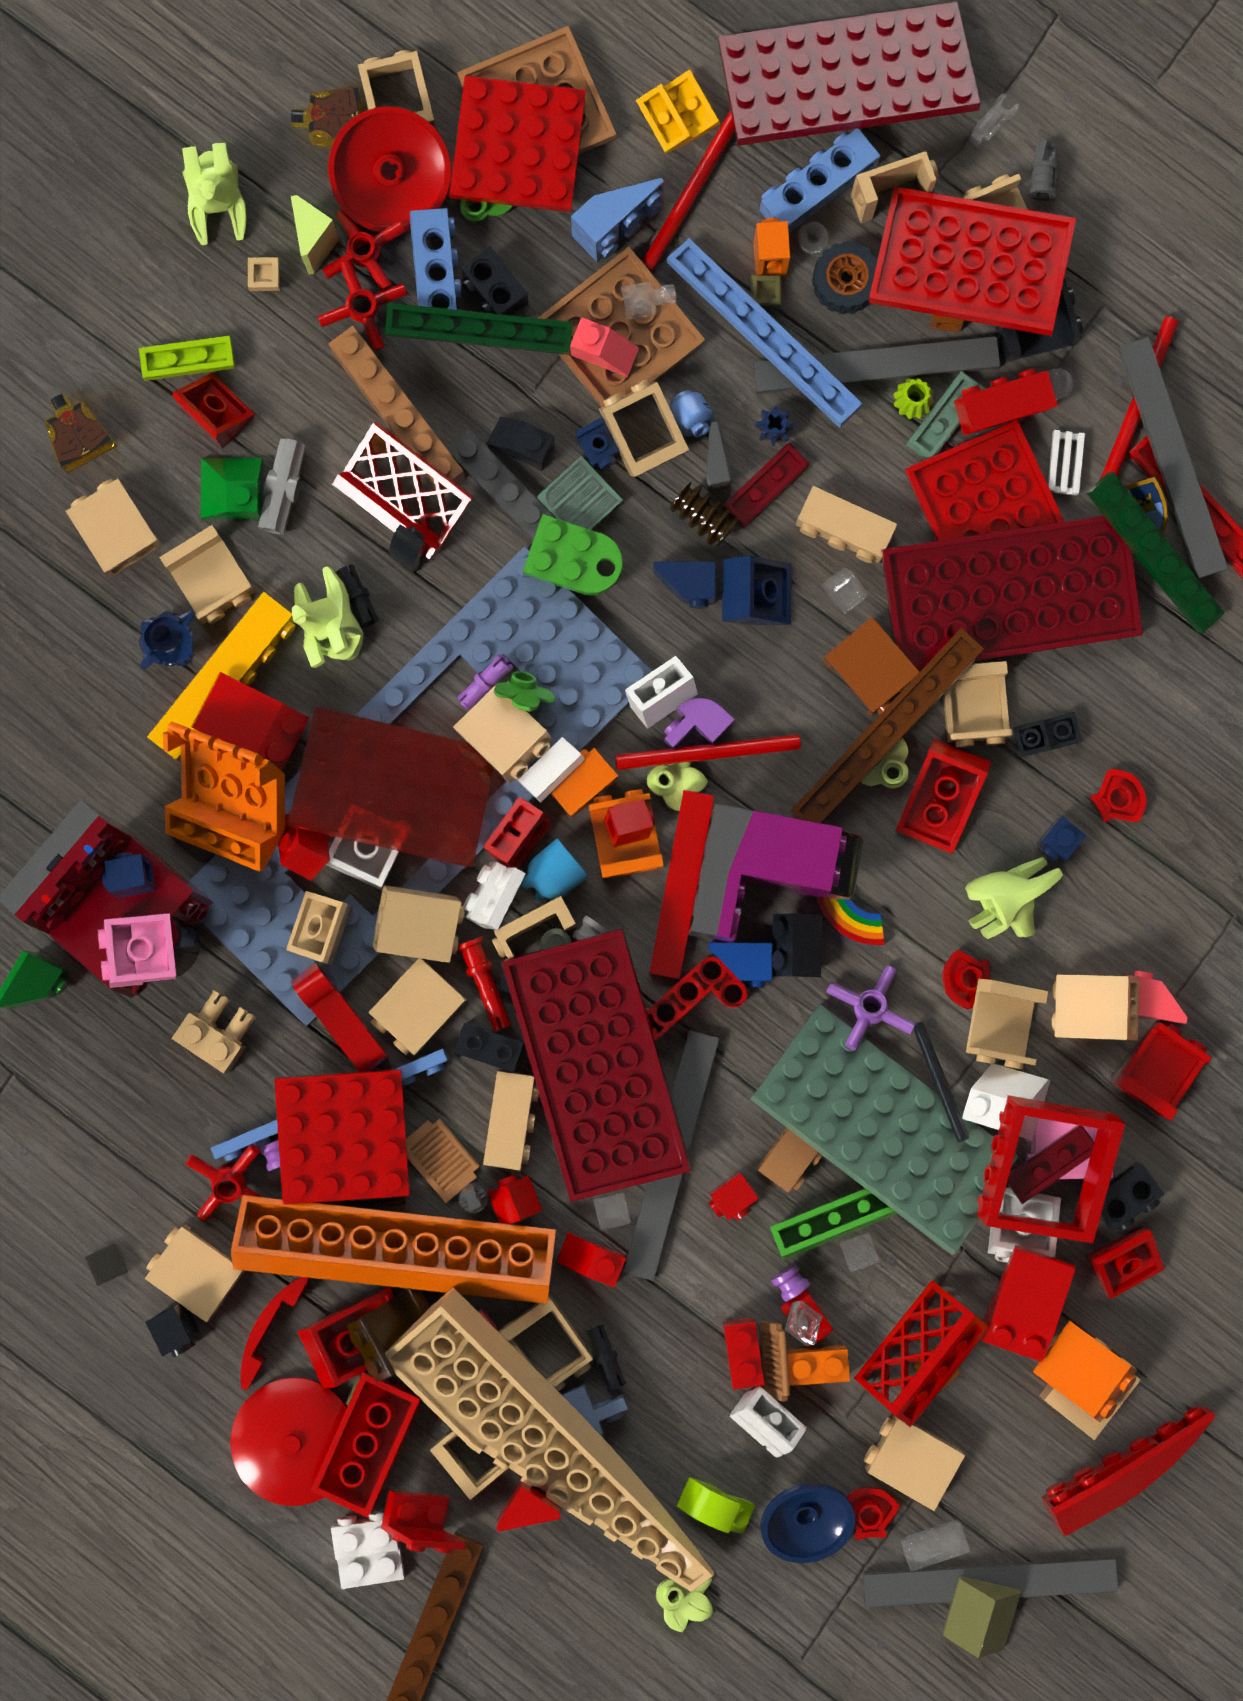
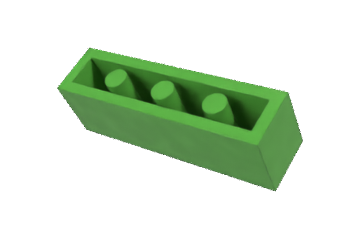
M865 1188L771 1226L770 1229L784 1261L893 1217L898 1213Z

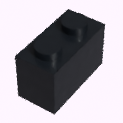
M798 913L773 914L772 976L821 977L822 915Z

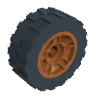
M849 241L842 244L836 243L831 248L825 249L822 252V256L816 261L812 278L814 294L819 298V302L828 307V310L839 312L838 314H853L858 310L865 309L869 303L877 265L876 256L872 255L867 247L864 248L859 243L855 242L853 244L849 243ZM843 273H846V276L853 279L846 283L842 281L841 277Z

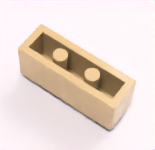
M813 486L797 519L796 526L801 527L800 532L812 538H817V535L829 540L828 544L831 547L841 551L847 548L856 552L858 559L872 564L873 561L879 563L882 559L881 549L887 548L897 523Z
M497 1071L483 1165L521 1170L522 1163H529L531 1146L525 1145L527 1132L533 1133L536 1114H530L532 1101L538 1102L539 1097L534 1076Z

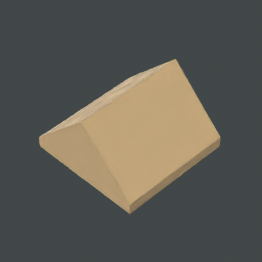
M306 891L286 950L333 965L352 906Z

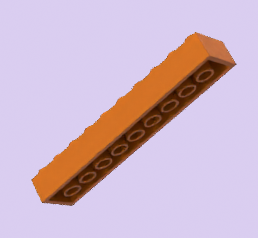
M242 1195L231 1247L233 1269L444 1293L454 1288L462 1295L548 1304L556 1230L319 1203L283 1205L282 1199Z

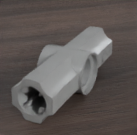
M280 438L273 469L268 472L265 481V501L261 511L259 529L277 535H285L292 504L296 503L300 492V473L306 454V444L292 439Z

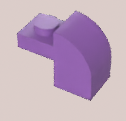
M704 698L690 699L677 707L676 712L684 719L680 722L676 718L666 728L664 732L667 734V737L664 739V743L670 748H676L695 729L710 744H714L733 724L734 719L720 705Z

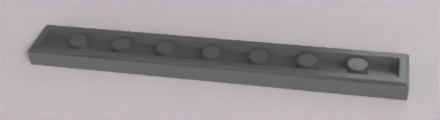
M997 336L812 355L843 385L955 374L961 371L965 373L994 370L1000 367ZM769 360L754 361L757 394L799 390Z
M1147 337L1121 345L1118 348V352L1194 574L1200 579L1225 571L1228 567L1150 339Z
M690 1030L688 1031L671 1094L687 1154L719 1038ZM682 1174L647 1183L623 1273L654 1281Z
M1114 1557L863 1573L865 1607L951 1602L959 1576L1020 1589V1598L1118 1591L1117 1567Z

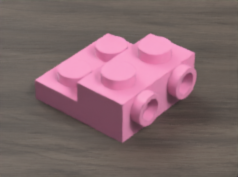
M170 913L104 920V929L98 930L99 949L106 948L107 961H101L102 979L109 980L110 988L143 985V982L176 979Z

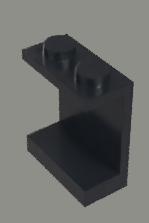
M1065 278L1063 280L1052 336L995 326L1005 363L1076 345L1083 333L1081 318L1075 316L1072 306L1075 304L1074 292L1071 287H1067Z

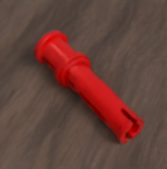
M481 936L458 945L457 950L463 954L468 967L466 973L474 978L493 1027V1032L512 1025L508 1018L490 970L493 969V964L486 957L481 944L483 942Z

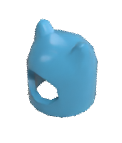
M556 838L530 861L527 868V876L523 879L522 886L526 889L533 887L536 891L534 897L538 902L545 899L554 900L560 896L562 898L565 897L589 876L561 841Z

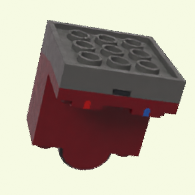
M83 800L76 804L0 894V903L19 920L49 934L108 988H110L109 980L102 979L101 961H107L106 948L99 949L98 930L104 929L105 919L170 913L176 977L187 972L198 958L200 940L199 934L193 926L206 918L210 911L209 907L213 904L212 900L126 826ZM120 853H134V855L142 854L152 860L156 891L123 898L110 894L105 889L102 880V874L106 872L104 861L114 860L115 855ZM143 982V985L114 987L110 989L133 998L135 995L142 993L149 982Z

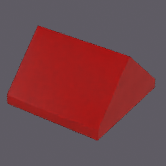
M213 372L174 391L172 394L179 407L222 449L255 416V413Z
M1141 1226L1086 1256L1109 1299L1120 1295L1165 1270L1153 1234L1149 1229Z
M520 1481L499 1513L496 1525L497 1531L500 1532L561 1519L562 1507L546 1498V1492L533 1485L529 1487Z

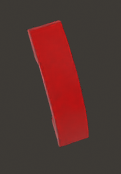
M298 1277L287 1285L269 1302L257 1319L243 1353L240 1375L242 1389L247 1391L252 1386L266 1360L265 1357L257 1354L256 1351L282 1304L286 1302L294 1307L311 1278Z

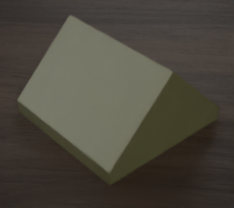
M959 1576L942 1631L943 1636L978 1659L1004 1650L1020 1598V1589Z

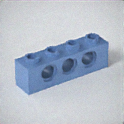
M859 128L851 133L848 131L843 132L833 142L834 146L826 152L822 149L814 154L809 160V165L802 170L800 167L794 169L786 177L784 184L778 188L776 186L769 188L761 197L759 211L766 219L778 218L780 221H788L789 234L854 184L856 175L876 168L880 155ZM843 158L848 161L849 166L839 167L835 164L834 160ZM814 176H819L824 179L825 184L816 186L810 179ZM795 194L801 198V202L791 204L787 201L786 197Z
M447 208L410 211L418 306L432 307L431 303L435 299L442 298L447 301L448 309L457 310L456 298L461 297L460 279H454L453 267H458L457 248H451L450 237L455 236L454 217L448 218ZM436 237L442 241L443 246L438 250H431L427 247L426 241L429 238ZM433 268H440L445 272L446 277L441 281H435L429 276V271Z

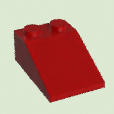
M219 672L191 727L215 739L218 738L239 748L258 753L282 771L309 717Z
M933 738L895 831L953 854L986 779L991 762Z
M1015 1245L983 1318V1322L990 1328L982 1337V1342L1042 1362L1053 1339L1076 1266Z
M390 1287L331 1313L297 1331L323 1389L337 1387L367 1371L365 1360L359 1348L354 1346L350 1339L347 1325L392 1299L394 1295Z

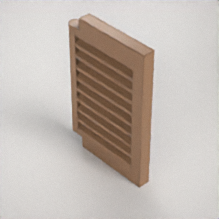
M438 1119L434 1124L428 1120L406 1139L407 1158L445 1203L477 1177L474 1171L480 1165L441 1119Z
M765 1320L759 1321L764 1390L775 1400L788 1401L787 1396H790L786 1333L782 1330V1324Z

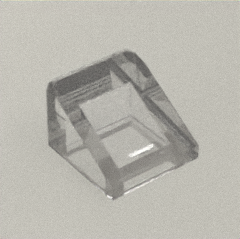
M842 568L821 585L843 614L847 613L868 596L855 574L847 568Z

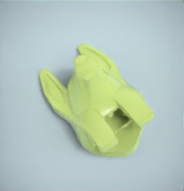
M226 143L212 144L213 151L204 152L199 157L196 146L182 149L185 170L182 174L189 193L188 215L190 224L201 245H208L207 214L228 211L236 240H243L245 235L247 213L246 204L239 189L238 165L229 160Z
M328 566L322 569L327 588L326 598L312 602L303 583L296 584L294 588L293 622L300 625L304 630L303 647L311 667L314 668L325 663L323 655L347 661L356 658L363 643V632L351 612L349 595L344 583L334 570Z
M1041 857L1021 864L1007 872L990 873L974 879L967 884L965 889L970 900H980L984 911L969 919L970 925L977 929L997 918V920L980 930L987 939L1000 934L1008 929L1009 926L1012 927L1018 937L1026 938L1034 935L1036 932L1033 916L1034 899L1057 883L1063 876L1062 871L1056 868L1041 876L1029 879L1047 865L1045 858Z

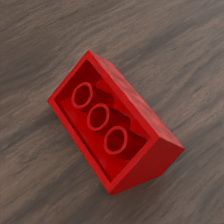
M363 1372L310 1491L367 1518L375 1512L423 1401L406 1385L390 1379L376 1382L372 1375Z

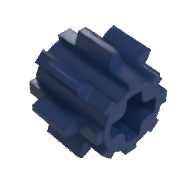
M777 405L774 406L772 412L762 410L761 417L763 419L755 424V428L762 431L759 440H771L772 446H775L776 441L779 439L787 442L789 437L786 432L794 428V424L787 421L790 412H779ZM770 422L772 424H776L777 422H779V430L777 428H773L772 430H770Z

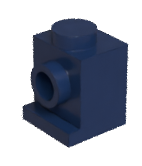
M602 417L575 431V439L589 465L594 470L598 467L604 470L617 462L616 458L620 456V450ZM602 440L605 445L601 449H596L593 443Z

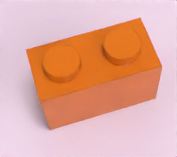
M778 218L764 219L762 223L756 224L753 241L755 274L786 276L790 261L788 221H780Z
M595 748L589 752L586 749L582 750L580 753L585 760L550 793L571 819L618 780V775Z
M845 1345L787 1349L789 1386L850 1381L848 1349Z

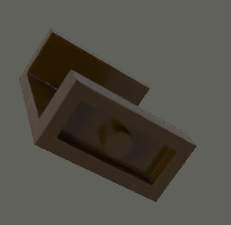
M407 1289L347 1325L352 1343L359 1348L365 1360V1367L369 1374L375 1378L376 1382L395 1374L385 1352L430 1308L422 1290Z

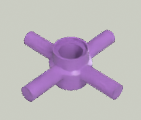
M886 966L874 990H867L860 995L834 982L830 983L826 993L854 1006V1012L858 1019L845 1043L847 1048L856 1051L868 1026L877 1025L881 1021L911 1035L916 1023L888 1010L885 994L897 973V970L893 967ZM872 1003L877 1006L879 1011L870 1013L865 1010L863 1005Z

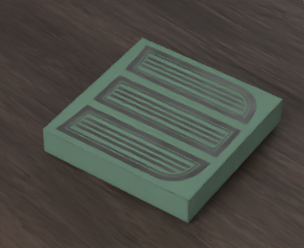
M582 456L536 497L556 519L589 530L595 529L623 503V499Z

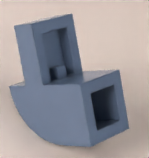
M585 1382L559 1392L600 1435L604 1431L601 1424L602 1420L606 1419L607 1423L622 1418L624 1416L623 1411L628 1409L623 1393L594 1405Z

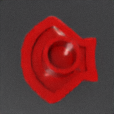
M1117 769L1108 770L1099 793L1090 796L1097 806L1104 823L1108 822L1111 818L1138 822L1141 820L1147 802L1145 790L1140 781L1133 774Z
M960 950L954 951L949 956L942 970V982L945 993L951 1001L967 1010L974 1006L978 979L991 980L988 959L978 961Z
M878 1487L858 1488L848 1494L847 1498L850 1500L855 1513V1539L886 1538L885 1528L898 1512V1502L888 1492Z

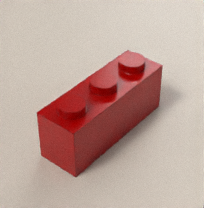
M1036 368L1019 373V379L1009 382L1008 377H1003L990 382L991 387L980 390L979 385L962 390V396L953 402L963 435H970L1057 407L1058 404L1048 370L1037 373Z

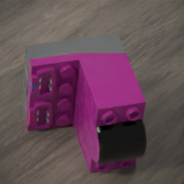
M715 803L710 815L688 936L732 943L736 938L741 908L735 906H738L743 901L746 884L812 897L824 896L851 900L854 897L864 845L863 838L859 835L842 831V827Z

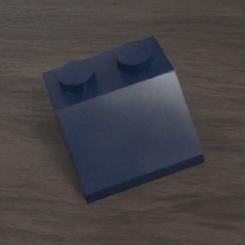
M752 555L723 560L722 621L742 625H791L790 563Z

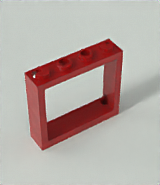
M1008 1095L1004 1112L1000 1111L999 1114L1000 1127L998 1135H995L992 1140L991 1150L993 1154L991 1162L984 1171V1189L982 1195L977 1198L979 1203L977 1216L989 1227L1093 1243L1125 1123L1113 1113ZM1024 1116L1098 1128L1072 1224L1000 1212Z

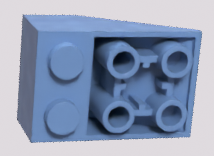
M658 178L594 195L571 216L572 237L596 262L603 256L605 258L610 257L619 246L617 243L625 236L627 238L633 236L641 227L640 222L647 216L652 218L663 207L664 180Z

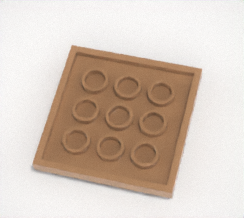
M569 26L457 72L462 88L464 77L472 76L586 90L579 154L617 139V134Z
M627 247L538 317L539 319L573 322L571 342L582 317L611 328L639 347L628 377L571 356V350L569 355L558 354L600 407L605 406L603 400L612 395L620 393L621 397L633 392L631 386L645 379L649 383L657 382L705 344L704 337L630 247Z

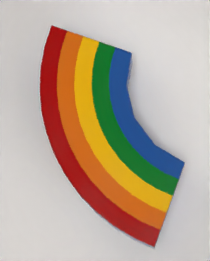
M846 887L831 889V892H829V894L850 899ZM816 897L823 916L837 932L860 944L885 945L881 914L867 913L859 909L851 899Z

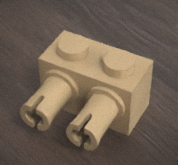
M213 990L201 1011L189 1012L171 1039L222 1073H230L246 1049L241 1039L256 1019V1016L251 1013L247 1014V1010L239 1007L225 1030L216 1027L215 1022L231 1000L226 996H221L220 992Z

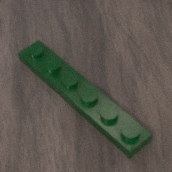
M387 303L385 336L569 355L573 322Z
M1114 472L1107 473L1086 493L1198 634L1208 630L1224 614L1221 607Z

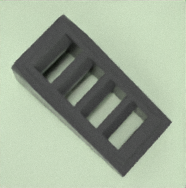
M717 421L711 422L709 430L707 491L730 487L732 481L720 424Z

